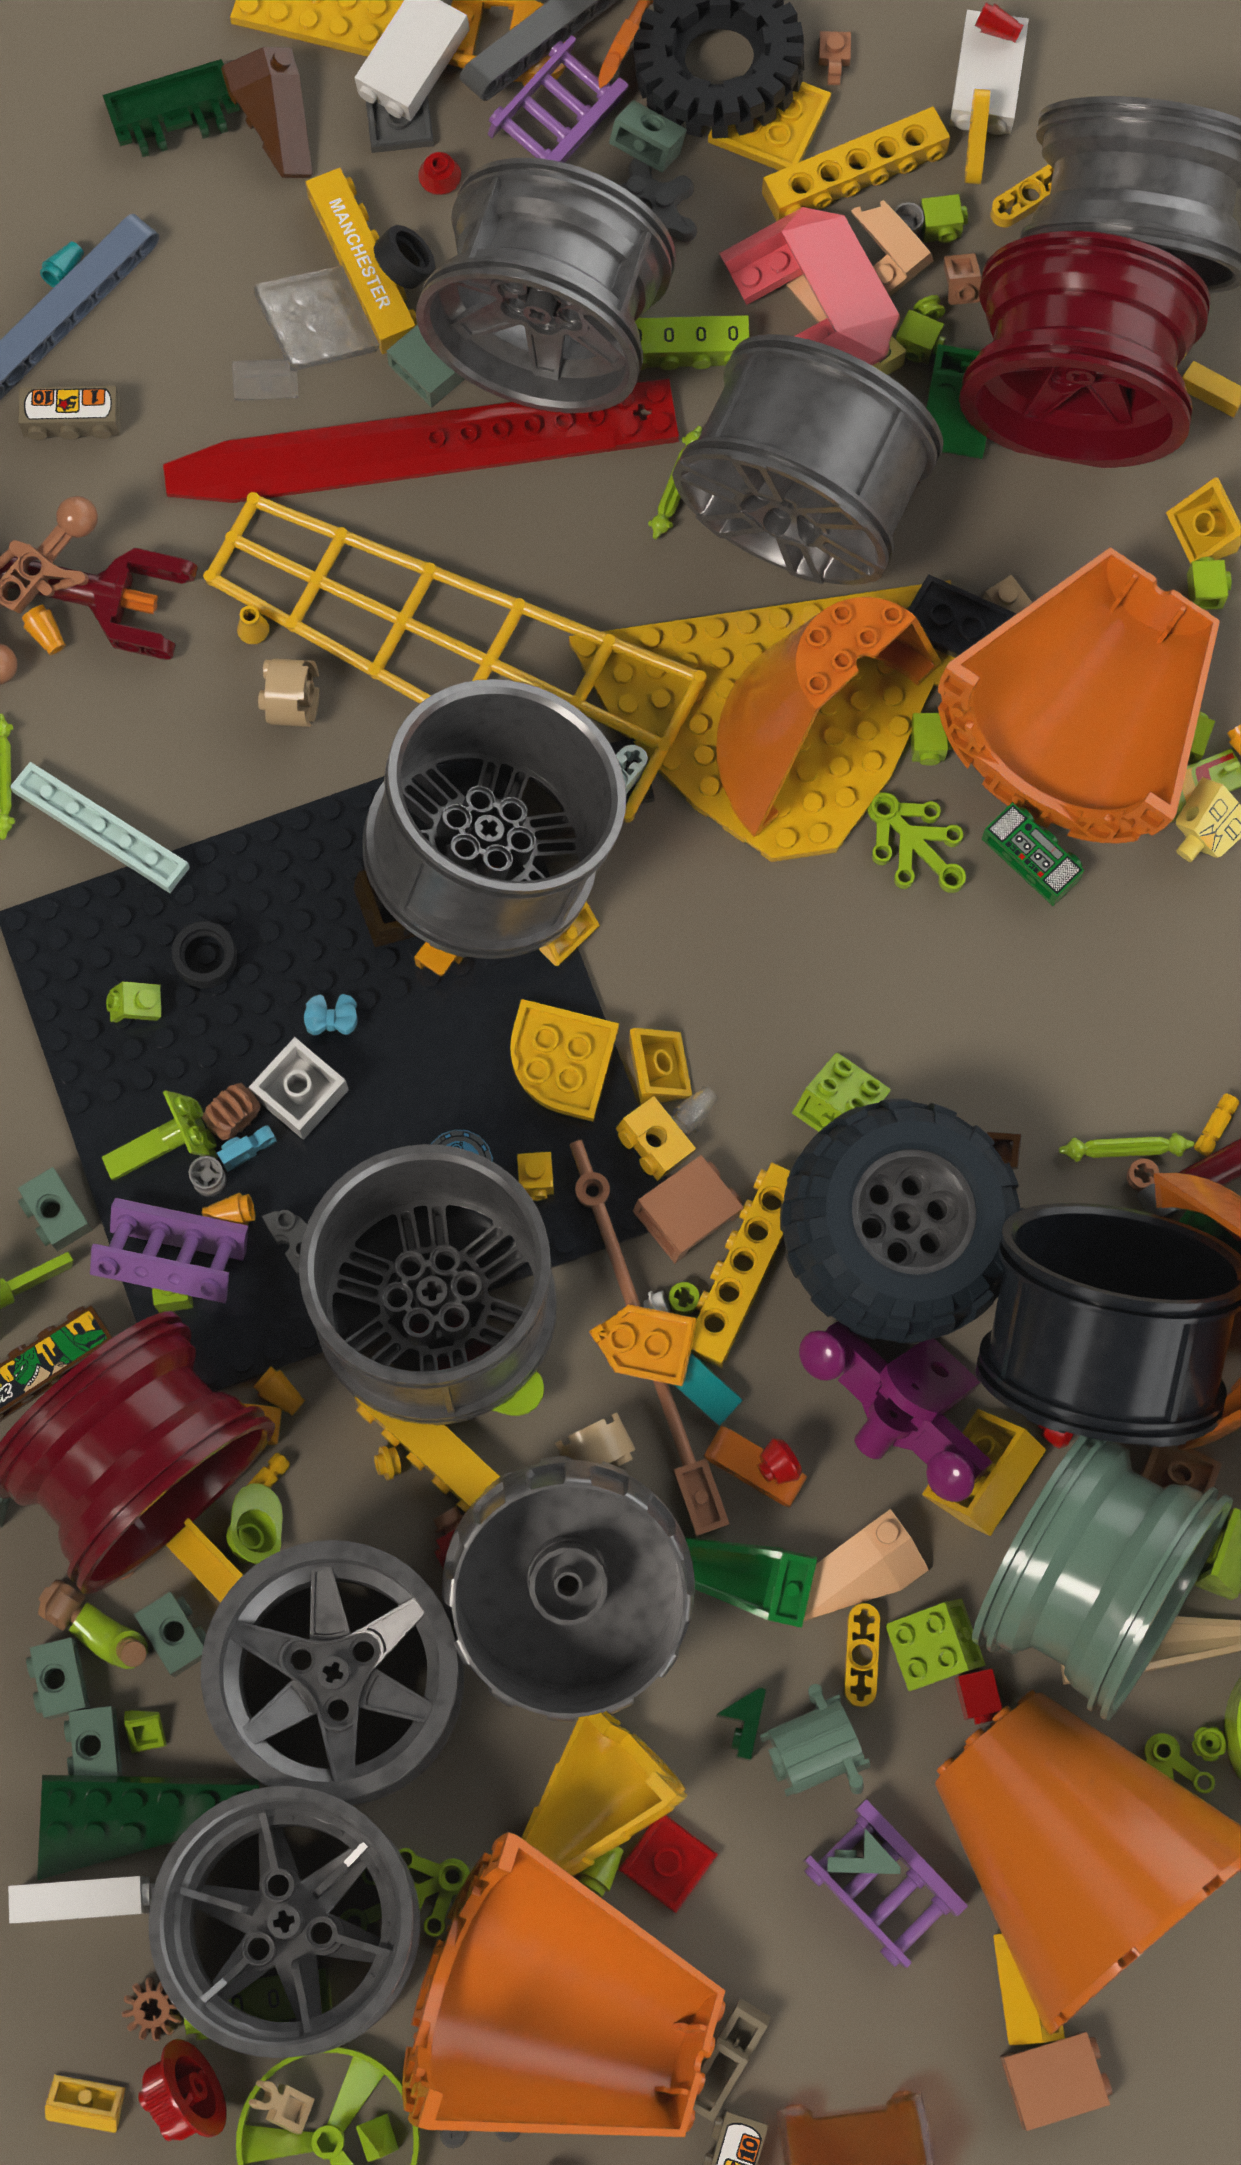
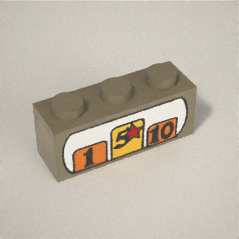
M117 387L19 388L18 424L23 437L33 440H43L46 437L76 439L79 436H93L99 439H106L111 436L120 435V397Z
M725 2110L723 2118L716 2116L710 2137L716 2139L713 2154L706 2152L702 2165H758L769 2125L765 2122Z

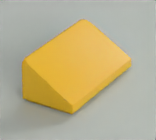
M1193 361L1182 376L1188 394L1234 418L1241 407V386Z
M587 901L575 921L559 938L549 945L539 948L555 966H559L600 926Z
M54 2074L45 2105V2119L116 2133L126 2088Z

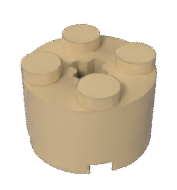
M265 660L263 664V677L266 680L265 690H260L258 706L260 710H265L266 722L270 725L311 727L310 722H315L319 706V687H315L313 677H319L315 661Z
M617 1412L611 1415L612 1423L607 1424L605 1419H602L569 1435L568 1438L571 1443L565 1446L561 1440L555 1443L561 1456L602 1464L604 1461L617 1467L632 1460L630 1452L636 1449Z

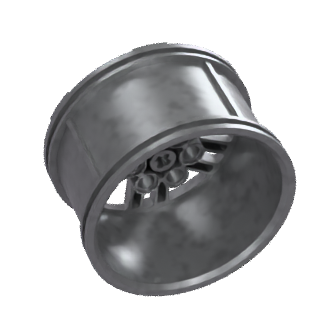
M766 334L743 340L735 347L725 366L723 373L725 387L699 439L685 447L674 468L672 476L679 495L694 512L695 518L719 538H725L747 553L788 571L792 576L820 584L827 582L841 585H860L873 581L876 582L882 577L894 552L892 535L917 483L926 479L932 473L942 453L943 437L935 419L925 406L897 381L874 366L844 351L823 343L788 335Z
M489 679L460 683L433 694L420 703L407 716L399 728L388 755L384 781L376 792L366 817L362 840L363 861L371 886L385 908L400 924L418 938L429 943L430 946L446 953L460 957L498 959L523 955L549 945L559 938L578 917L592 889L596 870L607 858L623 825L626 811V789L617 756L603 733L585 714L566 700L539 687L509 680ZM462 761L482 762L483 766L478 786L470 788L465 797L437 769V765ZM503 768L511 771L512 775L504 797L497 799L493 792L499 769ZM414 777L440 805L415 785L411 779ZM528 779L545 790L558 803L563 812L527 817V806L521 801V797ZM408 809L431 829L419 830ZM573 833L576 836V838L572 839L537 840V838L552 837ZM458 852L465 854L467 857L460 856ZM579 860V863L574 867L548 878L533 865V863ZM490 864H495L499 868L492 867Z
M422 1144L392 1149L361 1162L345 1173L325 1193L308 1221L303 1235L299 1258V1278L303 1300L316 1329L324 1356L332 1371L342 1385L367 1406L391 1418L405 1422L434 1425L459 1423L485 1414L510 1399L529 1381L543 1362L554 1334L557 1310L549 1241L540 1212L523 1186L499 1165L471 1151L451 1146ZM448 1205L464 1207L487 1216L494 1223L466 1248L458 1252L456 1248L449 1245L445 1209ZM427 1206L431 1235V1246L429 1247L420 1246L414 1215L415 1207ZM391 1214L397 1217L404 1251L396 1258L395 1262L355 1246V1242L362 1234ZM512 1236L517 1243L514 1248L485 1268H480L477 1263ZM529 1262L534 1276V1285L526 1308L491 1297L488 1294V1289L524 1263ZM344 1263L383 1278L380 1285H373L339 1274L340 1267ZM454 1263V1266L446 1271L437 1268L441 1264ZM411 1268H420V1271L414 1276L404 1274ZM465 1285L476 1288L475 1293L470 1296L461 1295L459 1290ZM430 1292H437V1300L429 1301ZM338 1293L380 1306L381 1313L349 1338L343 1340L335 1329L332 1308L333 1294ZM399 1296L408 1299L402 1307L391 1306V1303ZM453 1316H459L464 1319L463 1323L458 1327L452 1328L446 1325L447 1320ZM487 1317H492L515 1326L509 1333L487 1325L486 1319ZM417 1322L429 1324L428 1329L423 1333L411 1331L413 1325ZM390 1334L391 1341L371 1359L361 1354L385 1335ZM475 1340L493 1347L483 1355L468 1362L465 1349ZM411 1352L419 1356L421 1371L400 1370L391 1366L404 1354ZM449 1356L451 1368L438 1370L437 1357Z

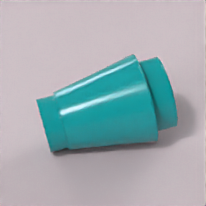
M70 241L42 263V269L40 270L42 279L54 288L80 262L84 256L83 249L77 243Z

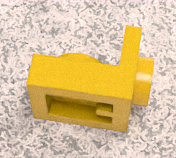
M551 1152L517 1154L519 1183L532 1200L547 1199V1195L554 1194Z

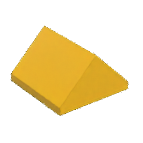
M1217 477L1166 512L1190 564L1192 561L1203 557H1212L1215 560L1236 553L1241 545V523Z
M644 1028L630 1029L629 1044L640 1104L642 1105L653 1096H655L659 1103L692 1097L681 1032Z

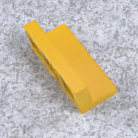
M187 1518L183 1522L186 1526L166 1546L221 1603L228 1591L243 1574Z
M1002 1933L995 1934L993 1939L1009 2045L1046 2043L1065 2038L1063 2026L1051 2036L1045 2030Z

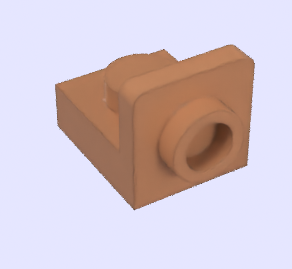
M976 254L944 256V271L948 283L949 304L978 303L980 301L981 273Z

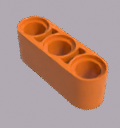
M720 1426L703 1457L772 1500L790 1508L804 1485L807 1476L801 1473L800 1479L797 1481L779 1485L773 1480L768 1483L757 1467L761 1463L759 1455L764 1449L736 1432Z

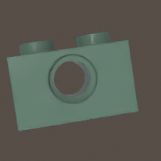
M633 100L615 118L609 144L663 173L680 155L687 129Z
M54 1167L17 1188L23 1197L18 1200V1203L28 1218L33 1215L35 1216L40 1225L35 1231L45 1247L52 1244L58 1252L92 1231L91 1226ZM49 1205H60V1212L56 1217H44L45 1209Z
M170 1591L135 1613L134 1616L169 1674L176 1677L201 1661L206 1632L201 1625L196 1628L193 1626L188 1617L193 1614V1611L183 1595L177 1598ZM181 1623L184 1627L183 1637L177 1642H170L167 1638L168 1628L172 1624Z
M66 1638L30 1647L31 1657L26 1658V1664L30 1678L36 1679L38 1691L33 1692V1699L37 1713H42L43 1718L50 1720L69 1715L70 1711L90 1709L77 1640ZM56 1670H62L65 1675L64 1684L58 1689H51L48 1683L50 1674Z
M107 1706L70 1711L69 1720L64 1721L66 1742H71L73 1755L67 1758L68 1774L123 1776L116 1708ZM97 1736L101 1742L100 1751L94 1756H88L84 1751V1743L88 1738Z

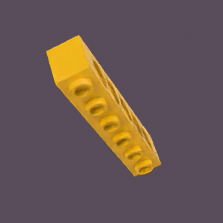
M934 106L763 177L762 195L776 221L801 207L820 210L830 205L834 200L842 197H852L865 187L880 185L896 174H906L927 161L935 162L941 159L948 151L950 136ZM909 142H915V143H917V144H919V145H918V146H912V145H910V144H908V143H909ZM881 154H888V155H890L891 157H889V158H884V157H881L880 155H881ZM852 166H860L863 169L856 170L853 169ZM829 177L835 181L828 182L823 180V178ZM801 189L806 191V193L800 194L795 192V190Z
M772 1162L767 1171L761 1169L753 1186V1188L758 1189L753 1201L746 1200L744 1208L739 1215V1218L744 1221L739 1231L732 1230L725 1245V1248L729 1250L724 1262L721 1260L717 1261L710 1277L715 1282L710 1292L703 1291L696 1306L700 1314L697 1318L691 1352L696 1357L721 1369L784 1237L783 1232L780 1230L781 1207L776 1210H769L765 1208L762 1202L765 1198L774 1196L783 1203L790 1170ZM760 1226L766 1230L768 1235L763 1240L756 1241L749 1236L748 1231L752 1227ZM742 1256L748 1257L753 1262V1266L747 1271H740L734 1266V1261ZM725 1287H732L737 1290L739 1296L732 1302H726L720 1297L719 1293ZM712 1317H716L723 1321L724 1328L720 1332L713 1333L706 1329L705 1322Z

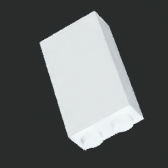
M404 0L354 77L358 94L369 103L377 102L381 104L392 116L396 118L404 117L412 121L469 32L467 15L441 0Z
M967 10L949 126H955L961 130H969L974 89L990 90L987 131L994 135H1011L1029 18L1012 16L1020 24L1024 25L1014 43L1010 40L980 33L981 29L974 25L981 11Z
M133 1876L8 1886L9 1923H34L149 1914L155 1884H150L149 1877Z

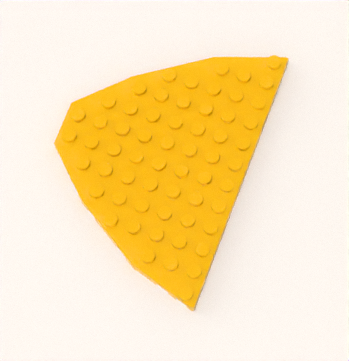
M922 584L601 631L696 670L705 671L707 683L700 691L658 772L673 788L676 787L684 795L686 801L696 811L723 826L722 829L741 842L748 843L761 852L760 855L770 862L836 853L846 837L867 812L874 797L883 791L889 783L911 736L913 713L922 712L936 680L926 677L917 686L902 673L884 665V661L866 656L862 659L859 658L856 661L859 673L819 709L773 803V806L779 811L778 816L754 838L734 813L731 802L724 787H722L717 766L716 744L718 725L725 701L735 682L755 658L827 607L846 599L873 597L894 602L908 610ZM575 635L569 636V645L579 659L584 673H586L600 645ZM935 649L938 656H940L941 651ZM612 650L593 687L605 711L662 737L691 681ZM621 733L624 737L626 736L628 739H631V737ZM632 740L637 746L646 751L647 761H649L655 749L637 740Z

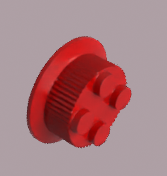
M174 2039L168 2042L163 2048L161 2061L148 2067L143 2075V2089L138 2094L142 2108L150 2112L162 2136L167 2141L175 2139L182 2141L195 2133L207 2138L217 2136L226 2125L227 2108L221 2084L212 2066L205 2056L191 2043L182 2039Z

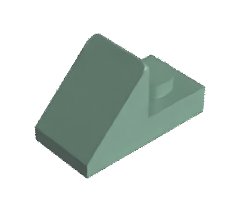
M865 1828L863 1831V1857H856L857 1850L835 1849V1856H827V1872L900 1874L901 1867Z

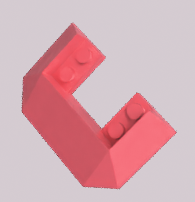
M801 207L719 253L746 305L803 274L826 319L795 335V337L809 339L834 347L870 365H874L886 358L890 348L891 336L894 329H897L901 317L844 215Z

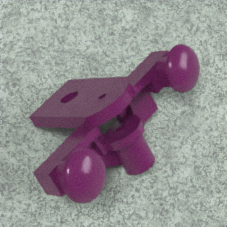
M839 1321L830 1325L826 1331H812L802 1339L799 1346V1357L804 1369L814 1378L823 1381L833 1380L841 1375L838 1381L862 1403L868 1420L855 1435L854 1441L857 1448L864 1455L872 1459H881L891 1446L912 1450L927 1464V1481L937 1496L950 1502H959L970 1496L974 1484L980 1480L993 1462L942 1414L972 1393L981 1381H978L966 1367L934 1338L919 1342L890 1363H887L861 1337L851 1332L849 1327Z

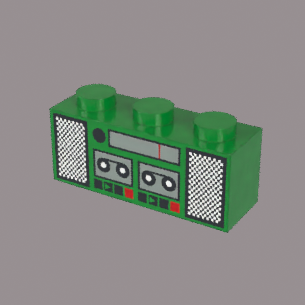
M1013 802L985 828L981 838L1052 906L1081 880L1085 871L1082 868V862L1075 854L1071 852L1066 853L1058 845L1057 838L1050 831L1042 830L1034 823V818L1028 810L1023 807L1018 808Z

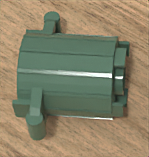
M812 1684L808 1689L809 1699L815 1705L816 1710L774 1727L760 1735L762 1742L770 1739L773 1746L768 1751L773 1762L771 1767L778 1782L787 1779L790 1787L785 1789L784 1792L785 1796L788 1797L845 1773L851 1792L860 1794L864 1790V1782L858 1772L870 1768L869 1758H864L851 1722L841 1705L840 1695L838 1694L825 1700L822 1687L818 1684Z

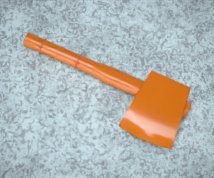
M638 0L629 18L623 22L602 64L598 79L599 89L607 85L613 78L639 29L644 11L652 5L653 0Z

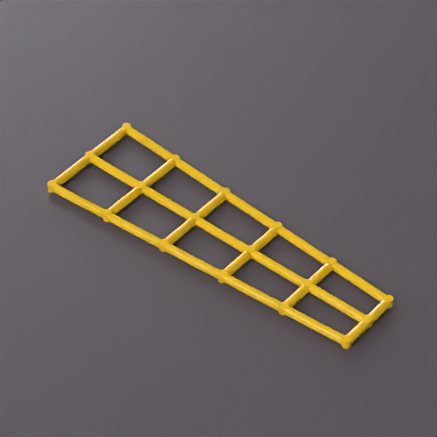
M255 492L247 495L246 503L230 531L226 533L225 540L210 567L203 574L209 586L219 589L247 606L256 607L259 613L284 626L290 632L300 635L370 675L372 679L379 680L419 704L431 695L384 669L405 630L479 664L480 667L472 681L487 680L493 671L512 681L539 687L566 700L587 717L654 748L655 750L626 803L623 820L626 823L634 820L641 802L666 755L670 752L671 746L703 686L707 683V675L703 670H696L623 641L612 634L603 633L525 602L522 598H515L437 567L434 563H427L349 532L344 527L334 526L261 497ZM257 509L332 538L315 571L242 537ZM344 544L421 574L401 612L327 577ZM235 548L308 582L291 615L220 576ZM433 579L510 609L487 654L412 618ZM320 588L393 623L373 662L302 622ZM522 615L600 645L574 695L499 660ZM612 650L691 681L662 737L586 702Z

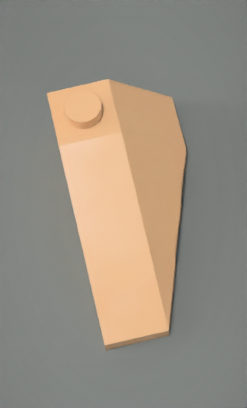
M891 1509L816 1564L804 1621L899 1592L929 1571L912 1537Z

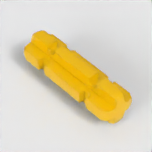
M1228 1093L1221 1097L1217 1105L1218 1108L1214 1110L1202 1131L1203 1135H1200L1194 1145V1149L1198 1153L1209 1156L1216 1146L1215 1141L1218 1142L1232 1118L1231 1115L1235 1113L1240 1104L1236 1097Z
M275 1453L268 1461L269 1465L267 1467L263 1466L247 1485L262 1484L271 1488L277 1482V1476L279 1474L283 1475L290 1467V1462L282 1454Z

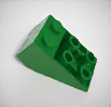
M938 344L926 409L935 419L943 437L942 452L983 459L987 437L968 422L960 408L959 402L965 370L976 359L980 351Z

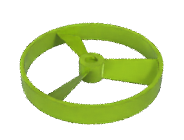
M338 2047L323 2052L340 2053L353 2057L328 2123L319 2127L315 2132L303 2131L302 2134H295L286 2129L246 2125L251 2109L248 2102L250 2099H255L261 2090V2087L255 2085L243 2106L236 2132V2158L238 2165L314 2152L322 2159H329L331 2165H354L343 2151L346 2140L344 2131L384 2074L392 2081L402 2095L401 2080L385 2064L364 2052L346 2047ZM304 2056L288 2057L272 2067L260 2080L268 2081L285 2065ZM412 2125L414 2140L410 2165H417L420 2152V2128Z

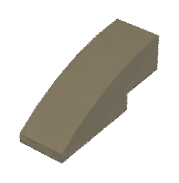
M741 1998L738 2000L716 2039L712 2055L708 2059L705 2058L701 2065V2072L705 2074V2084L701 2093L696 2096L693 2110L710 2121H714L748 2063L752 2052L767 2029L771 2016Z

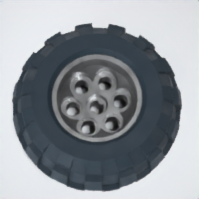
M908 1099L881 1100L879 1103L853 1108L835 1118L812 1138L796 1159L787 1178L784 1200L780 1210V1230L784 1235L787 1250L786 1258L794 1277L800 1280L805 1290L811 1296L810 1300L821 1312L827 1317L832 1316L843 1325L849 1327L851 1332L873 1340L878 1338L897 1341L898 1343L924 1342L948 1335L974 1321L989 1309L999 1296L1004 1264L998 1253L1004 1222L1014 1213L1023 1210V1208H1020L1016 1190L1019 1185L1010 1163L1005 1164L999 1153L992 1146L995 1143L992 1138L979 1126H971L957 1117V1112L934 1103L927 1105L912 1102ZM903 1180H910L915 1184L917 1188L915 1196H909L903 1191ZM870 1189L881 1191L884 1196L883 1205H876L870 1200ZM928 1204H935L940 1208L942 1213L940 1220L932 1219L928 1215ZM893 1215H900L905 1219L903 1223L905 1231H898L893 1227L896 1222ZM863 1222H869L875 1226L877 1231L875 1238H867L863 1234L861 1228ZM921 1237H928L934 1243L933 1253H926L921 1249ZM889 1246H894L900 1250L902 1254L900 1263L892 1262L888 1258L887 1249Z

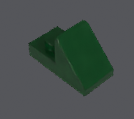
M759 1687L716 1715V1717L743 1723L742 1729L735 1728L731 1749L737 1750V1759L751 1760L766 1693L764 1688Z

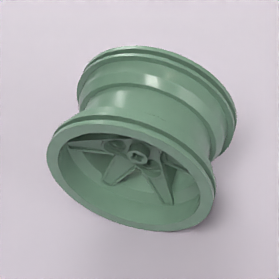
M1080 1435L1043 1488L1008 1549L978 1613L972 1633V1641L979 1646L986 1643V1649L991 1653H995L1001 1648L1012 1655L1032 1647L1065 1666L1064 1675L1072 1687L1089 1699L1087 1710L1093 1713L1099 1707H1102L1100 1717L1109 1721L1120 1709L1139 1681L1184 1605L1222 1531L1230 1512L1233 1498L1224 1494L1217 1500L1218 1489L1210 1487L1205 1493L1188 1485L1171 1484L1164 1489L1132 1471L1130 1453L1125 1447L1117 1442L1093 1439Z

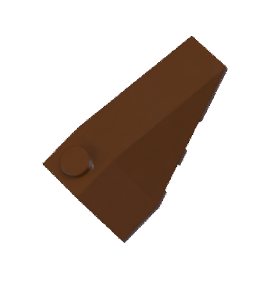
M262 47L223 65L221 70L231 100L235 105H240L247 116L246 123L250 129L255 128L264 142L262 148L282 178H311L313 174L300 76L292 49Z

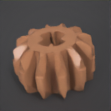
M242 1083L230 1085L225 1091H221L216 1098H213L211 1104L206 1107L202 1119L215 1136L217 1135L222 1141L234 1138L237 1133L242 1132L246 1126L250 1125V1122L257 1117L261 1104L255 1094Z
M151 1977L146 1979V1991L139 1983L132 1986L138 1998L129 1995L124 1997V2002L133 2005V2010L123 2011L122 2017L134 2016L135 2020L127 2026L129 2031L137 2029L140 2025L142 2026L139 2032V2039L145 2040L151 2029L153 2040L159 2041L161 2040V2028L166 2034L172 2035L175 2031L169 2020L181 2023L183 2017L173 2013L174 2009L177 2008L171 2002L167 1993H165L161 1982H159L156 1989L155 1981ZM154 1999L158 2001L157 2007L162 2012L161 2015H155L153 2019H150V2011L145 2009L147 2003H154Z

